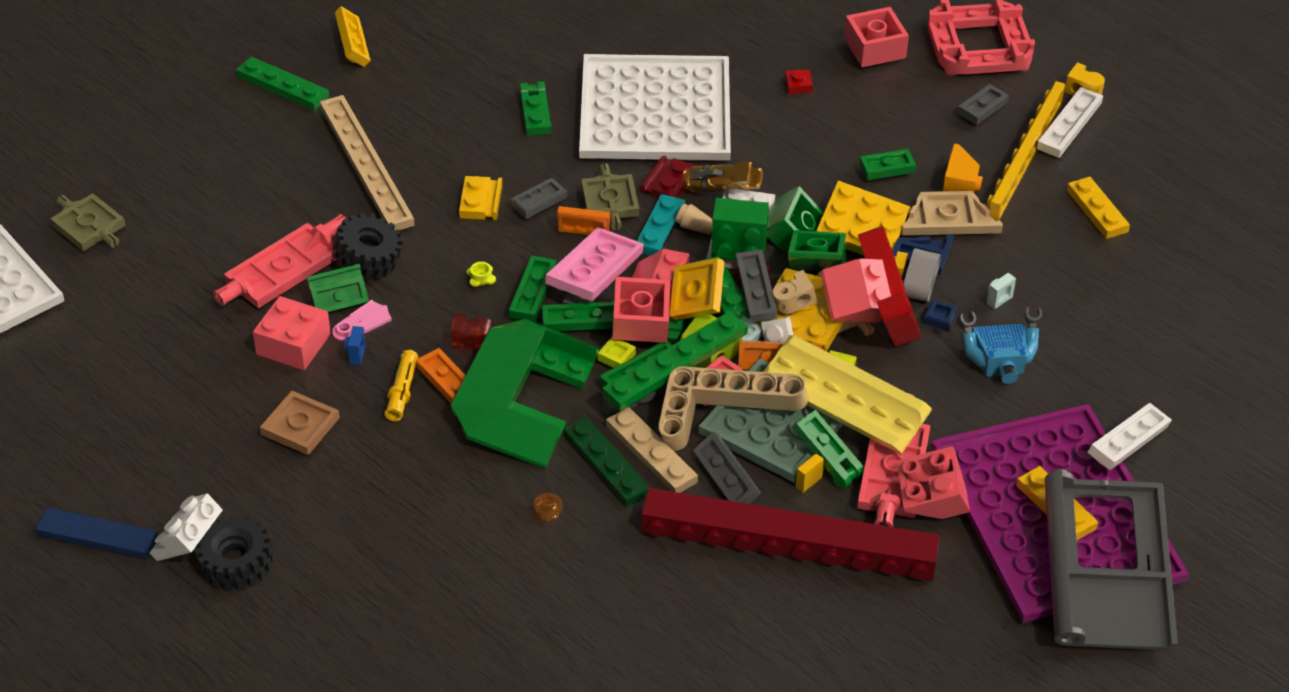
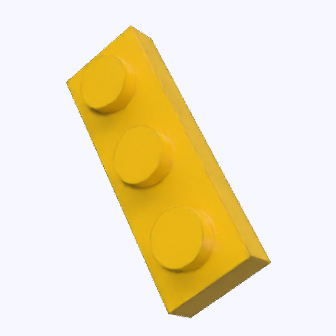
M340 6L335 15L345 56L350 62L358 63L365 67L370 62V57L360 19L357 15Z
M1091 177L1068 183L1067 192L1106 239L1129 232L1130 224Z
M1039 466L1019 477L1016 486L1047 515L1045 476L1048 473ZM1074 499L1076 540H1079L1096 530L1098 521Z

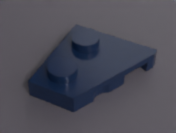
M946 234L945 239L931 240L930 236L898 238L893 248V254L897 256L898 251L908 253L907 268L915 248L941 254L937 275L941 276L953 244L954 235Z

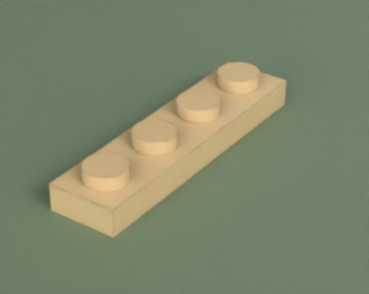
M630 407L606 419V427L670 491L681 493L698 483V475Z

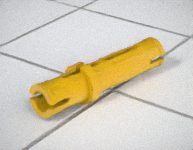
M405 350L401 354L394 384L388 391L389 402L385 410V416L391 421L401 420L405 404L410 400L409 389L416 367V359H418L417 353L412 350Z

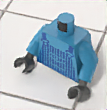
M1029 307L1026 309L1024 319L1028 323V328H1025L1024 323L973 327V332L971 326L976 322L975 313L973 311L968 313L969 323L964 321L963 313H961L956 321L957 325L964 329L962 339L966 357L975 365L981 367L986 376H1001L1003 383H1014L1017 381L1018 375L1024 373L1025 364L1031 363L1038 350L1039 328H1036V323L1042 316L1041 308L1037 309V318L1030 317Z

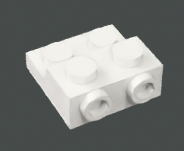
M208 493L196 497L190 496L181 504V510L173 515L171 520L165 525V531L160 533L155 539L156 545L150 551V554L156 561L193 551L222 512V508Z

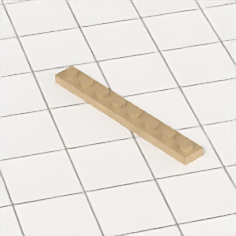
M344 95L320 101V107L380 216L386 219L385 223L389 224L392 222L395 225L394 230L415 226L414 217Z

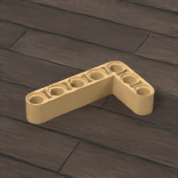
M678 367L671 372L659 422L662 440L673 451H679L687 445L696 404L789 411L801 410L808 403L805 381L802 377L795 374Z

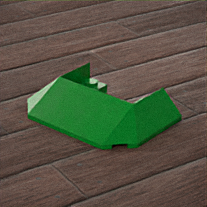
M527 319L490 328L450 407L453 415L458 417L466 439L546 469L564 431L566 421L516 403V400L531 370L583 389L598 358V352L601 350V347Z

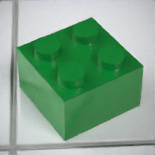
M716 198L712 219L711 257L719 255L721 259L736 260V253L762 250L765 256L769 203Z

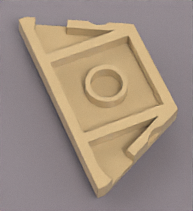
M972 191L920 192L916 205L910 211L907 222L903 224L902 235L1002 233L1003 224L1000 220L995 221L990 216V210L979 201V198Z

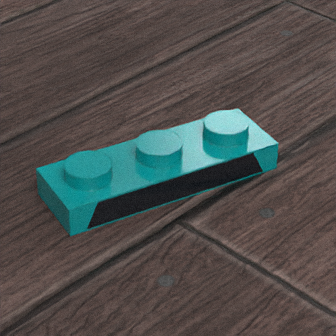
M661 194L637 242L644 244L642 254L651 256L666 247L677 225L675 222L681 206L686 203V200Z

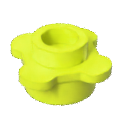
M486 262L474 263L467 270V275L471 278L470 285L478 287L495 283L496 277L492 275L493 267Z

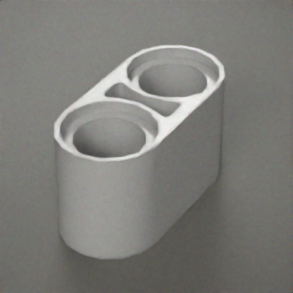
M916 248L913 250L904 280V287L908 298L924 302L929 301L939 269L941 254Z

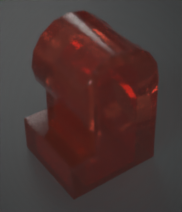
M455 313L451 329L453 349L479 350L494 324L487 318L466 319V313Z

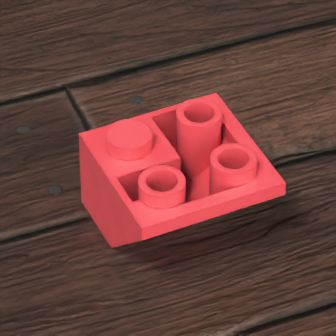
M953 446L897 460L905 512L939 519L970 512L966 486Z

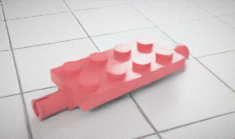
M339 214L326 224H319L316 227L306 223L224 274L225 282L228 284L213 292L215 300L221 306H224L241 295L254 306L260 308L305 280L306 277L313 275L338 258L334 259L333 256L334 242L332 239L336 236L339 224L341 225L342 220L346 217Z
M921 425L902 455L870 439L857 509L877 512L874 524L882 525L885 522V526L893 527L894 515L915 518L916 514L905 512L903 508L897 460L926 453L930 425Z

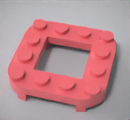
M941 0L940 5L929 12L928 31L937 60L944 68V72L947 75L954 76L957 74L1028 70L1033 57L1035 40L1030 39L1022 18V6L1020 4L1015 6L1003 0H994V4L951 6L949 0ZM998 26L1005 49L966 51L964 44L959 43L955 29Z

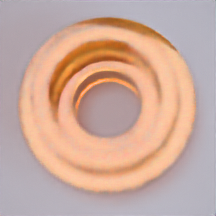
M553 493L541 494L534 500V511L543 520L556 519L563 509L562 499Z

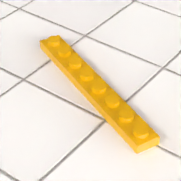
M1056 81L1053 88L1046 91L1043 100L1044 104H1039L1036 111V119L1032 118L1029 123L1028 134L1024 133L1022 135L1019 145L1020 149L1015 148L1011 164L1007 163L1003 180L999 179L996 184L995 195L991 194L989 196L986 206L990 210V216L995 221L1000 220L1037 150L1039 139L1049 128L1062 104L1065 89L1064 83Z

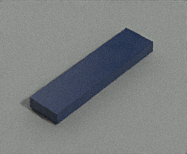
M47 507L35 528L37 536L142 559L148 558L158 536L156 530Z

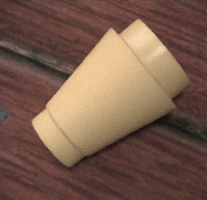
M684 203L681 206L675 220L676 223L680 224L681 228L708 235L711 234V217L692 204L687 205Z

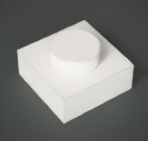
M790 317L761 322L765 341L785 342L789 335H793Z

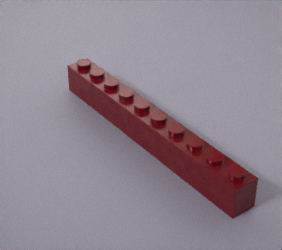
M653 488L648 489L642 512V533L652 536H663L682 541L705 543L712 546L736 548L742 551L748 550L768 555L796 558L798 560H809L828 565L851 567L858 570L876 571L888 575L912 577L918 580L933 581L940 540V535Z

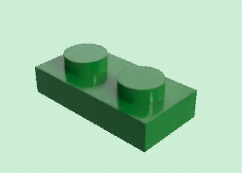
M909 149L860 156L859 164L867 181L915 173L916 164Z

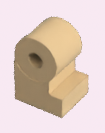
M804 270L793 274L795 280L782 282L774 287V300L776 308L780 313L790 314L817 304L814 287Z

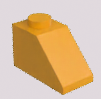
M954 144L945 175L943 192L972 191L975 194V191L980 192L983 180L982 176H978L980 165L959 144Z

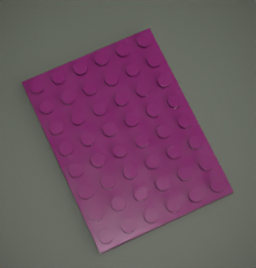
M1089 404L932 440L931 448L933 451L953 446L966 486L970 512L965 514L1022 623L1053 616L1047 515L1016 486L1018 478L1041 466L1048 474L1055 469H1064L1071 473L1074 479L1135 482L1123 461L1109 470L1087 453L1093 443L1106 435ZM1075 497L1074 499L1098 521L1096 530L1077 540L1079 565L1085 568L1136 569L1137 562L1131 502L1128 499ZM1168 539L1172 585L1187 582L1189 573Z

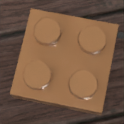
M291 391L260 426L261 435L309 455L340 418L339 410Z

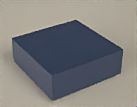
M932 300L924 316L923 324L949 331L957 315L958 307Z

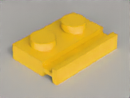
M465 176L459 209L460 218L485 220L486 217H493V220H497L502 191V178H498L497 181L491 180V177Z

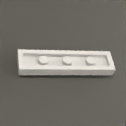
M1080 87L1039 139L1037 149L1060 158L1101 105L1103 95Z
M1149 403L1093 443L1087 453L1093 456L1098 463L1111 470L1165 430L1172 420Z

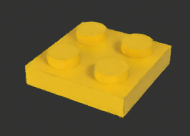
M714 258L674 266L669 317L680 320L720 313L724 271L723 260Z

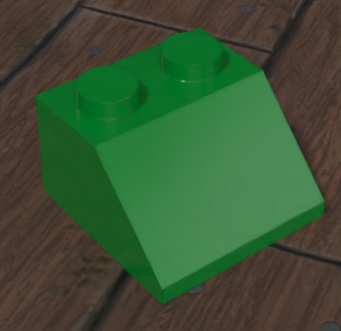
M798 186L776 198L768 216L767 237L779 249L789 251L793 230L817 231L824 212Z
M793 230L788 251L790 269L804 270L805 273L812 271L821 272L823 269L845 263L846 233Z

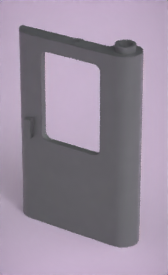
M1064 469L1052 470L1045 476L1055 642L1065 646L1166 650L1175 647L1178 644L1163 483L1074 479V476ZM1075 497L1128 499L1131 502L1137 562L1136 569L1085 568L1079 565L1074 511Z

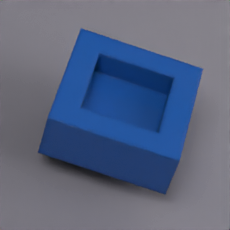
M352 326L350 337L345 338L344 352L349 354L350 365H361L366 344L364 327Z

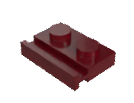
M662 156L641 185V193H652V197L658 199L661 194L679 198L689 184L691 168L696 165L675 158L669 160L666 159L667 156Z

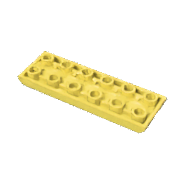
M789 335L774 359L763 371L799 375L805 381L808 406L901 455L932 411L931 407L924 401L795 335Z

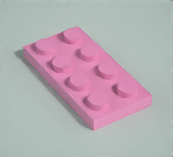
M597 227L546 274L545 284L577 295L582 299L593 301L643 253L644 244Z

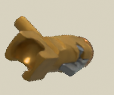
M752 162L734 163V165L695 166L683 172L682 184L686 190L691 192H719L729 189L750 191L751 189H759L761 187L763 171L762 168H751Z

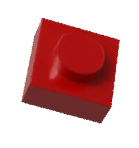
M809 70L785 71L788 94L812 93L813 83Z

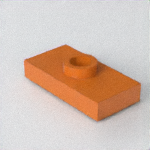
M562 206L558 208V232L590 235L597 227L610 231V212Z

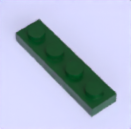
M588 417L564 428L565 438L626 508L647 497L650 487Z

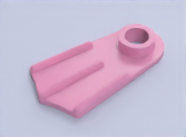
M370 300L335 325L332 330L333 337L338 341L345 342V338L350 337L352 326L364 327L365 334L392 321L387 305H381Z

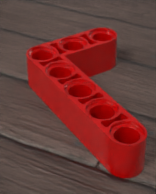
M882 225L858 234L865 259L883 260L891 296L877 301V304L895 346L898 347L922 338L884 226Z

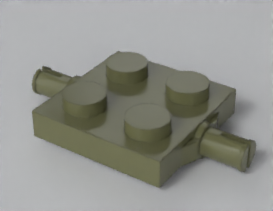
M605 163V170L603 164L599 166L600 176L581 179L585 207L588 210L610 212L611 229L616 230L617 226V230L622 227L620 218L639 216V204L632 174H610V167Z
M93 193L75 202L70 201L64 195L58 197L57 204L64 209L59 214L50 218L51 224L78 248L85 251L100 241H105L112 248L119 244V238L115 237L113 233L126 226L125 220Z

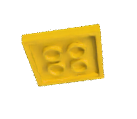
M838 181L817 231L846 233V249L864 255L858 234L883 225L893 251L911 207Z
M786 268L777 284L795 280L793 274L799 271ZM805 273L814 287L817 304L790 314H783L777 310L776 319L790 317L793 335L809 343H821L822 350L827 352L844 322L831 321L822 278ZM767 320L755 321V323L762 326L761 322Z

